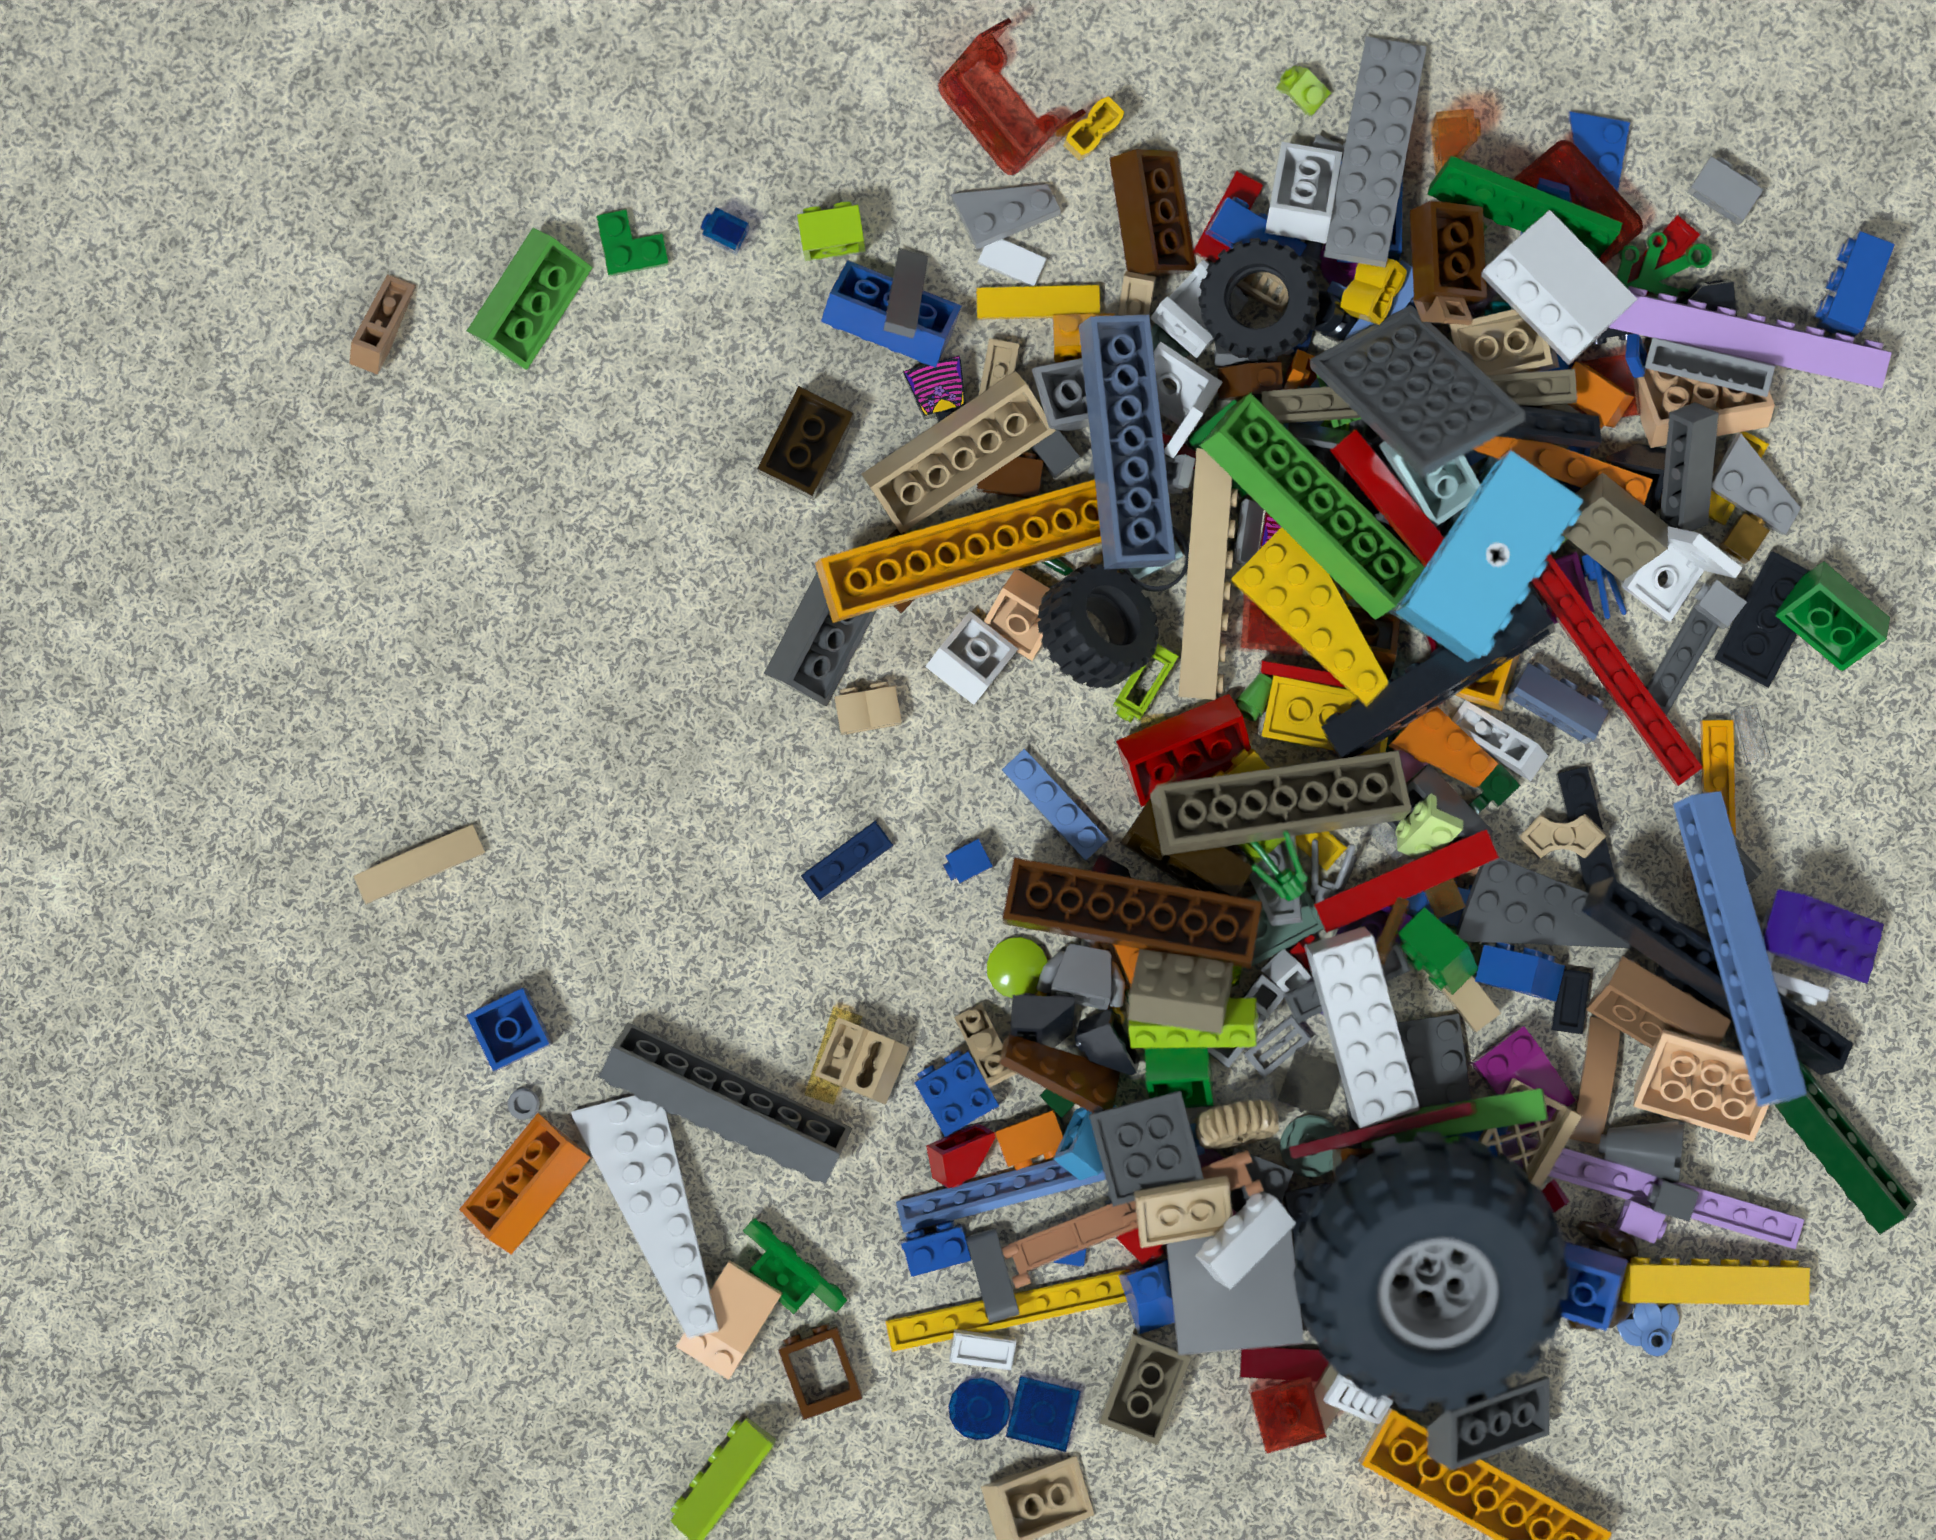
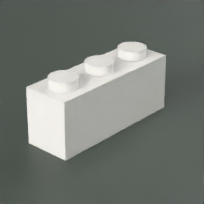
M1262 1191L1251 1196L1247 1200L1246 1205L1235 1216L1229 1218L1225 1222L1224 1227L1213 1238L1207 1240L1195 1256L1217 1282L1231 1289L1296 1223L1275 1197Z

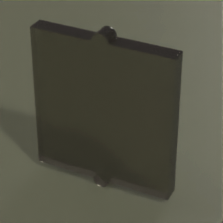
M1295 1050L1277 1101L1296 1107L1301 1113L1308 1111L1326 1118L1341 1078L1338 1065L1323 1059L1322 1055L1316 1057Z

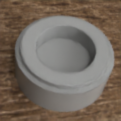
M518 1089L508 1099V1110L517 1119H530L539 1110V1098L530 1089Z

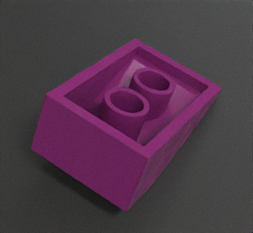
M1518 1026L1470 1062L1495 1096L1504 1095L1514 1078L1533 1089H1543L1544 1095L1567 1107L1576 1101L1525 1026ZM1547 1105L1548 1120L1540 1121V1123L1550 1121L1557 1109ZM1535 1123L1518 1124V1127L1521 1130L1534 1126Z

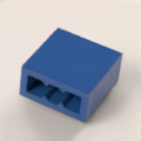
M960 1049L945 1057L944 1060L947 1064L936 1070L931 1065L917 1074L919 1080L914 1082L945 1137L999 1106L970 1053L962 1054Z

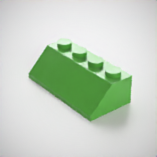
M532 228L468 327L467 332L502 356L527 370L593 267L552 236Z

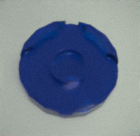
M984 1377L970 1378L961 1383L953 1391L948 1404L949 1418L954 1428L964 1437L973 1440H986L999 1434L1007 1425L1010 1416V1402L1005 1390L994 1380Z

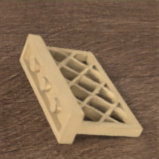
M1513 1078L1504 1094L1516 1093L1517 1089L1522 1091L1535 1089ZM1544 1095L1546 1106L1550 1105L1557 1109L1550 1121L1543 1123L1537 1121L1534 1122V1126L1519 1130L1518 1125H1513L1514 1132L1498 1137L1496 1128L1487 1129L1482 1132L1478 1139L1479 1142L1486 1146L1495 1144L1497 1154H1503L1500 1143L1516 1138L1519 1153L1507 1157L1512 1161L1522 1159L1523 1170L1526 1172L1529 1181L1540 1189L1582 1117L1573 1109ZM1537 1131L1539 1142L1535 1148L1525 1151L1521 1136Z

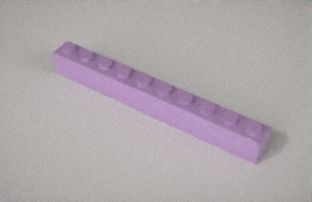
M1629 286L1628 290L1637 298V301L1608 327L1881 389L1883 388L1892 352L1882 349L1884 343L1865 339L1864 344L1853 342V336L1836 333L1835 338L1824 336L1825 330L1806 326V330L1801 331L1794 329L1795 323L1777 319L1776 325L1765 322V316L1747 313L1746 318L1735 316L1736 310L1718 306L1717 311L1706 309L1707 304L1688 299L1687 305L1676 302V296L1659 293L1658 298L1646 296L1647 290Z

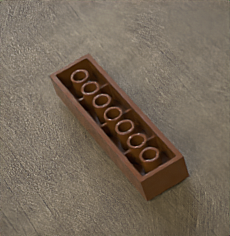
M1014 857L1002 919L1004 925L1143 950L1232 962L1233 966L1250 969L1262 902Z

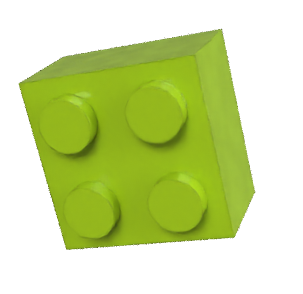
M849 201L834 204L833 209L821 210V207L815 206L805 208L802 214H797L805 261L866 252L858 205H852V202Z

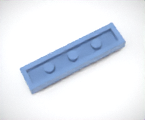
M1025 749L1002 769L1007 777L1085 861L1109 840Z

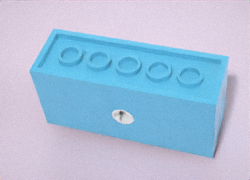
M1510 450L1496 460L1395 613L1466 662L1475 658L1479 659L1482 655L1486 656L1496 642L1492 638L1499 629L1503 630L1513 617V614L1510 613L1512 607L1517 603L1521 604L1530 591V588L1527 587L1528 583L1534 577L1538 578L1548 563L1544 561L1545 557L1551 551L1555 552L1565 538L1561 535L1563 530L1568 526L1572 527L1581 515L1582 511L1578 508L1583 500Z

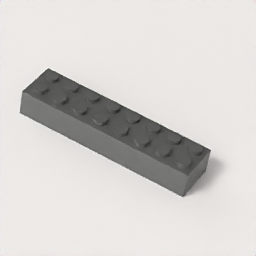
M629 1022L611 1047L599 1075V1078L605 1080L614 1088H622L629 1091L642 1101H650L663 1107L669 1114L680 1115L690 1120L699 1128H707L718 1133L724 1140L735 1141L747 1147L754 1154L767 1156L784 1168H792L803 1173L809 1180L824 1184L827 1183L853 1129Z

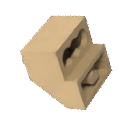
M838 1017L814 1075L886 1105L910 1047Z

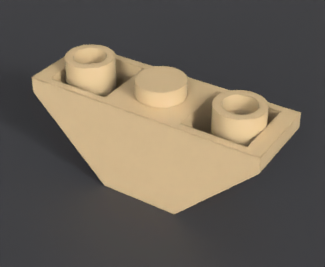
M982 1003L954 1017L989 1088L1017 1074L999 1064L1003 1045Z

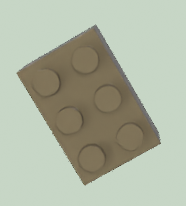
M1604 473L1575 493L1576 496L1583 500L1578 508L1582 513L1572 527L1568 526L1561 534L1619 580H1625L1668 549V524Z
M1140 949L1129 994L1128 1020L1222 1034L1231 992L1233 963Z
M1131 1332L1099 1416V1423L1158 1446L1192 1358L1191 1355L1178 1356L1177 1349Z

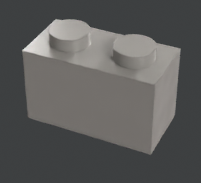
M1711 156L1687 193L1739 226L1763 189L1758 186L1759 182L1750 175H1740L1732 170L1733 166L1725 159L1720 157L1715 159Z

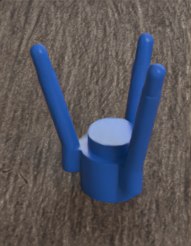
M1589 555L1582 556L1583 565H1581L1584 578L1588 576V581H1597L1604 617L1606 619L1610 618L1609 603L1604 583L1606 578H1608L1621 614L1626 615L1627 610L1614 575Z

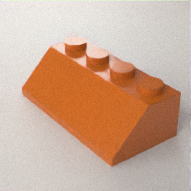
M537 1113L459 1210L488 1240L512 1255L591 1157L541 1114Z

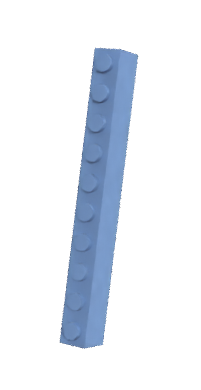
M1721 791L1690 795L1674 803L1673 806L1758 1107L1787 1102L1805 1095L1806 1090L1770 967L1769 957L1761 935V929L1753 907L1752 897L1749 893L1743 866L1736 847L1735 837L1732 833Z

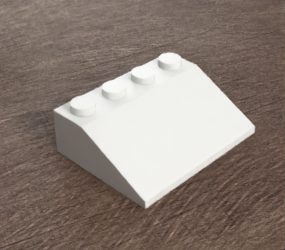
M1550 210L1509 245L1482 272V277L1568 365L1637 301V298Z

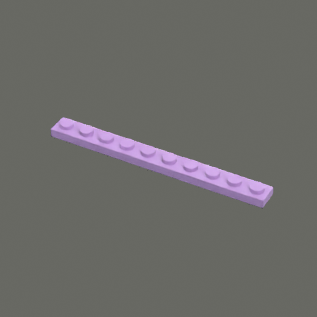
M1524 1135L1521 1136L1525 1151L1535 1148L1539 1142L1538 1139ZM1516 1138L1502 1143V1152L1506 1157L1519 1153ZM1565 1147L1548 1175L1648 1206L1651 1203L1647 1201L1650 1187L1653 1183L1657 1184L1659 1179L1626 1166ZM1522 1159L1513 1161L1520 1168H1524ZM1683 1182L1677 1183L1699 1192L1691 1216L1692 1219L1796 1249L1804 1223L1803 1218Z

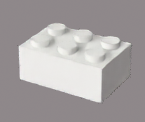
M1281 142L1265 233L1321 243L1327 242L1342 152Z

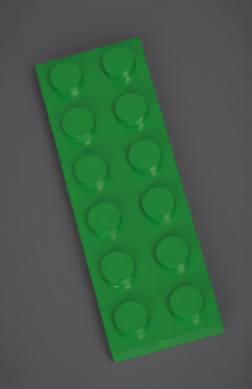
M1452 155L1430 183L1427 195L1437 198L1440 202L1483 207V217L1493 220L1498 225L1508 226L1522 233L1550 210L1598 259L1620 234L1622 222Z

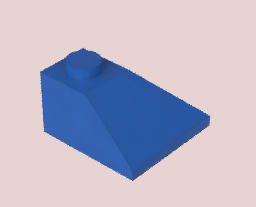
M1168 1258L1118 1275L1138 1335L1174 1323Z

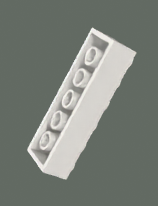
M1365 927L1305 945L1352 1119L1362 1129L1419 1111V1104L1372 934Z

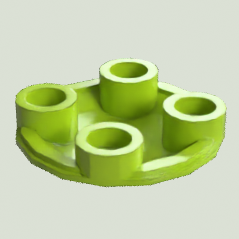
M1022 937L1008 938L998 943L991 951L987 961V976L993 988L1003 996L1012 998V995L1034 994L1038 991L1036 986L1043 966L1047 963V958L1043 950L1032 940Z

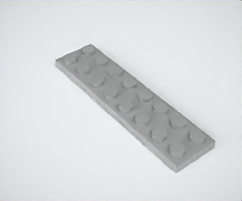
M1368 36L1365 38L1324 257L1386 267L1426 52L1425 46Z

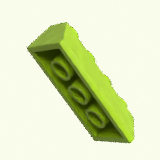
M746 1417L743 1423L736 1420L726 1434L731 1438L724 1448L720 1445L716 1447L708 1458V1461L712 1464L706 1473L699 1470L689 1484L693 1488L687 1498L681 1495L670 1510L674 1513L670 1522L689 1540H704L777 1440L748 1417Z

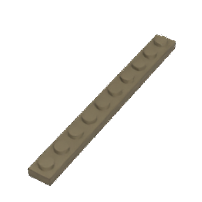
M1575 369L1486 375L1519 406L1577 402ZM1330 387L1262 391V405L1280 423L1361 418Z

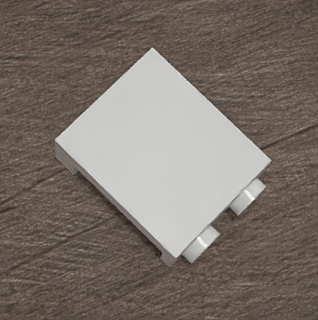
M1204 260L1197 265L1195 270L1169 297L1167 296L1159 304L1151 316V319L1195 358H1198L1215 340L1202 320V312L1198 296H1201L1202 278L1205 279L1208 273L1206 269L1209 264ZM1235 286L1231 294L1230 304L1233 315L1236 317L1248 302V298Z

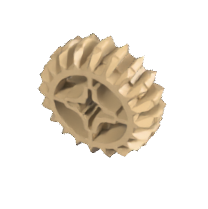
M1249 1100L1218 1106V1108L1203 1112L1195 1119L1197 1139H1199L1200 1146L1206 1149L1217 1150L1246 1146L1266 1140V1138L1272 1137L1279 1131L1278 1111H1276L1273 1103L1266 1100Z

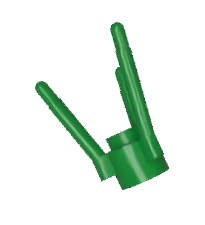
M1284 831L1283 835L1296 871H1292L1290 868L1280 871L1258 842H1250L1275 874V880L1256 864L1252 866V869L1277 892L1281 899L1285 898L1286 901H1291L1299 897L1306 890L1307 886L1304 882L1308 880V877L1302 869L1288 831Z

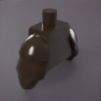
M1579 1221L1575 1227L1579 1232L1605 1247L1589 1245L1591 1250L1628 1260L1627 1263H1631V1257H1638V1248L1628 1234L1619 1230L1618 1227L1612 1228L1601 1221ZM1619 1293L1609 1328L1625 1321L1633 1312L1634 1304L1640 1303L1620 1301ZM1567 1319L1571 1329H1585L1589 1332L1599 1330L1598 1328Z

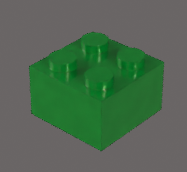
M1425 907L1398 933L1403 943L1401 949L1408 955L1406 960L1418 972L1422 969L1430 975L1428 980L1440 991L1445 988L1453 995L1478 971L1469 946Z
M1207 1047L1145 1048L1146 1085L1149 1098L1181 1091L1185 1108L1214 1106L1212 1069Z

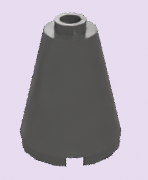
M1676 1120L1608 1128L1607 1134H1601L1599 1153H1605V1160L1672 1183H1679L1685 1121Z

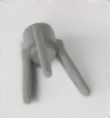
M1312 840V884L1309 894L1315 896L1314 904L1344 891L1357 861V857L1353 856L1356 848L1354 844L1349 846L1336 882L1323 880L1322 885H1318V840Z

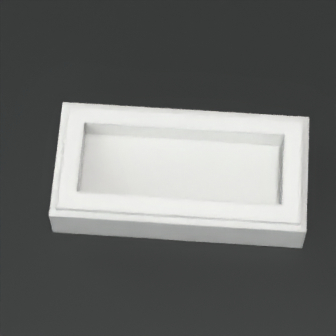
M1003 239L984 246L978 260V264L1028 286H1035L1046 262L1045 257Z
M954 1329L949 1360L952 1363L1011 1370L1016 1337Z

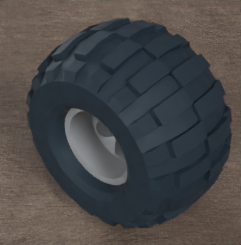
M1438 1131L1416 1132L1414 1141L1397 1144L1394 1136L1374 1142V1153L1361 1160L1358 1156L1355 1157L1352 1154L1335 1168L1336 1181L1333 1184L1329 1183L1327 1187L1320 1184L1307 1207L1309 1220L1307 1223L1301 1222L1294 1248L1296 1267L1293 1276L1297 1299L1308 1333L1318 1343L1321 1355L1342 1377L1349 1373L1353 1385L1377 1400H1380L1381 1396L1388 1398L1392 1395L1395 1403L1400 1408L1422 1411L1423 1407L1426 1408L1428 1402H1440L1444 1411L1467 1407L1466 1398L1484 1392L1489 1400L1508 1389L1506 1379L1517 1372L1519 1375L1522 1373L1527 1375L1541 1360L1542 1351L1539 1346L1540 1343L1545 1344L1547 1338L1554 1340L1562 1321L1563 1310L1559 1301L1560 1299H1567L1569 1266L1564 1255L1566 1245L1553 1211L1540 1188L1529 1181L1526 1172L1502 1153H1499L1497 1157L1491 1155L1488 1146L1482 1142L1460 1135L1458 1141L1453 1140L1452 1143L1445 1142L1443 1135ZM1454 1249L1463 1251L1459 1256L1450 1255ZM1428 1256L1430 1260L1425 1262L1422 1258ZM1397 1274L1407 1275L1402 1281L1395 1282L1392 1280ZM1452 1278L1461 1279L1454 1286L1447 1285V1282ZM1428 1290L1432 1292L1427 1298L1417 1297L1422 1291Z

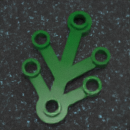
M1653 232L1648 235L1646 240L1648 250L1638 278L1627 283L1632 265L1640 257L1639 250L1632 245L1621 248L1619 252L1621 262L1615 277L1627 289H1629V286L1645 289L1657 295L1664 293L1677 297L1679 292L1683 291L1686 294L1689 289L1675 288L1660 281L1690 266L1693 268L1706 267L1712 260V251L1705 244H1692L1687 248L1684 256L1655 269L1660 252L1667 245V238L1661 232ZM1656 235L1661 238L1659 247H1655L1652 243V239ZM1628 249L1634 252V257L1630 261L1625 258V252ZM1695 250L1701 253V259L1698 262L1692 258Z

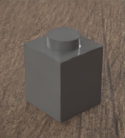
M1056 430L1032 448V451L1038 455L1039 460H1043V465L1054 479L1080 459V456L1059 430Z
M1659 1178L1657 1184L1653 1183L1651 1185L1647 1201L1651 1202L1650 1208L1655 1212L1690 1222L1699 1192L1693 1188Z

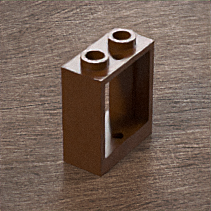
M829 1323L813 1328L812 1332L814 1335L802 1339L801 1335L797 1334L782 1340L784 1346L778 1349L803 1420L863 1399L862 1391L838 1326L831 1328ZM832 1338L850 1388L807 1404L789 1354Z

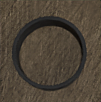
M1173 526V534L1181 542L1185 554L1183 570L1175 581L1164 586H1150L1137 580L1129 568H1122L1124 573L1131 577L1130 580L1134 584L1138 583L1143 590L1152 592L1167 590L1177 584L1188 570L1189 545L1183 534Z

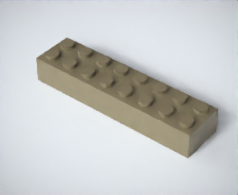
M1399 751L1157 785L1150 795L1162 855L1284 838V831H1288L1290 836H1298L1403 820L1411 812Z

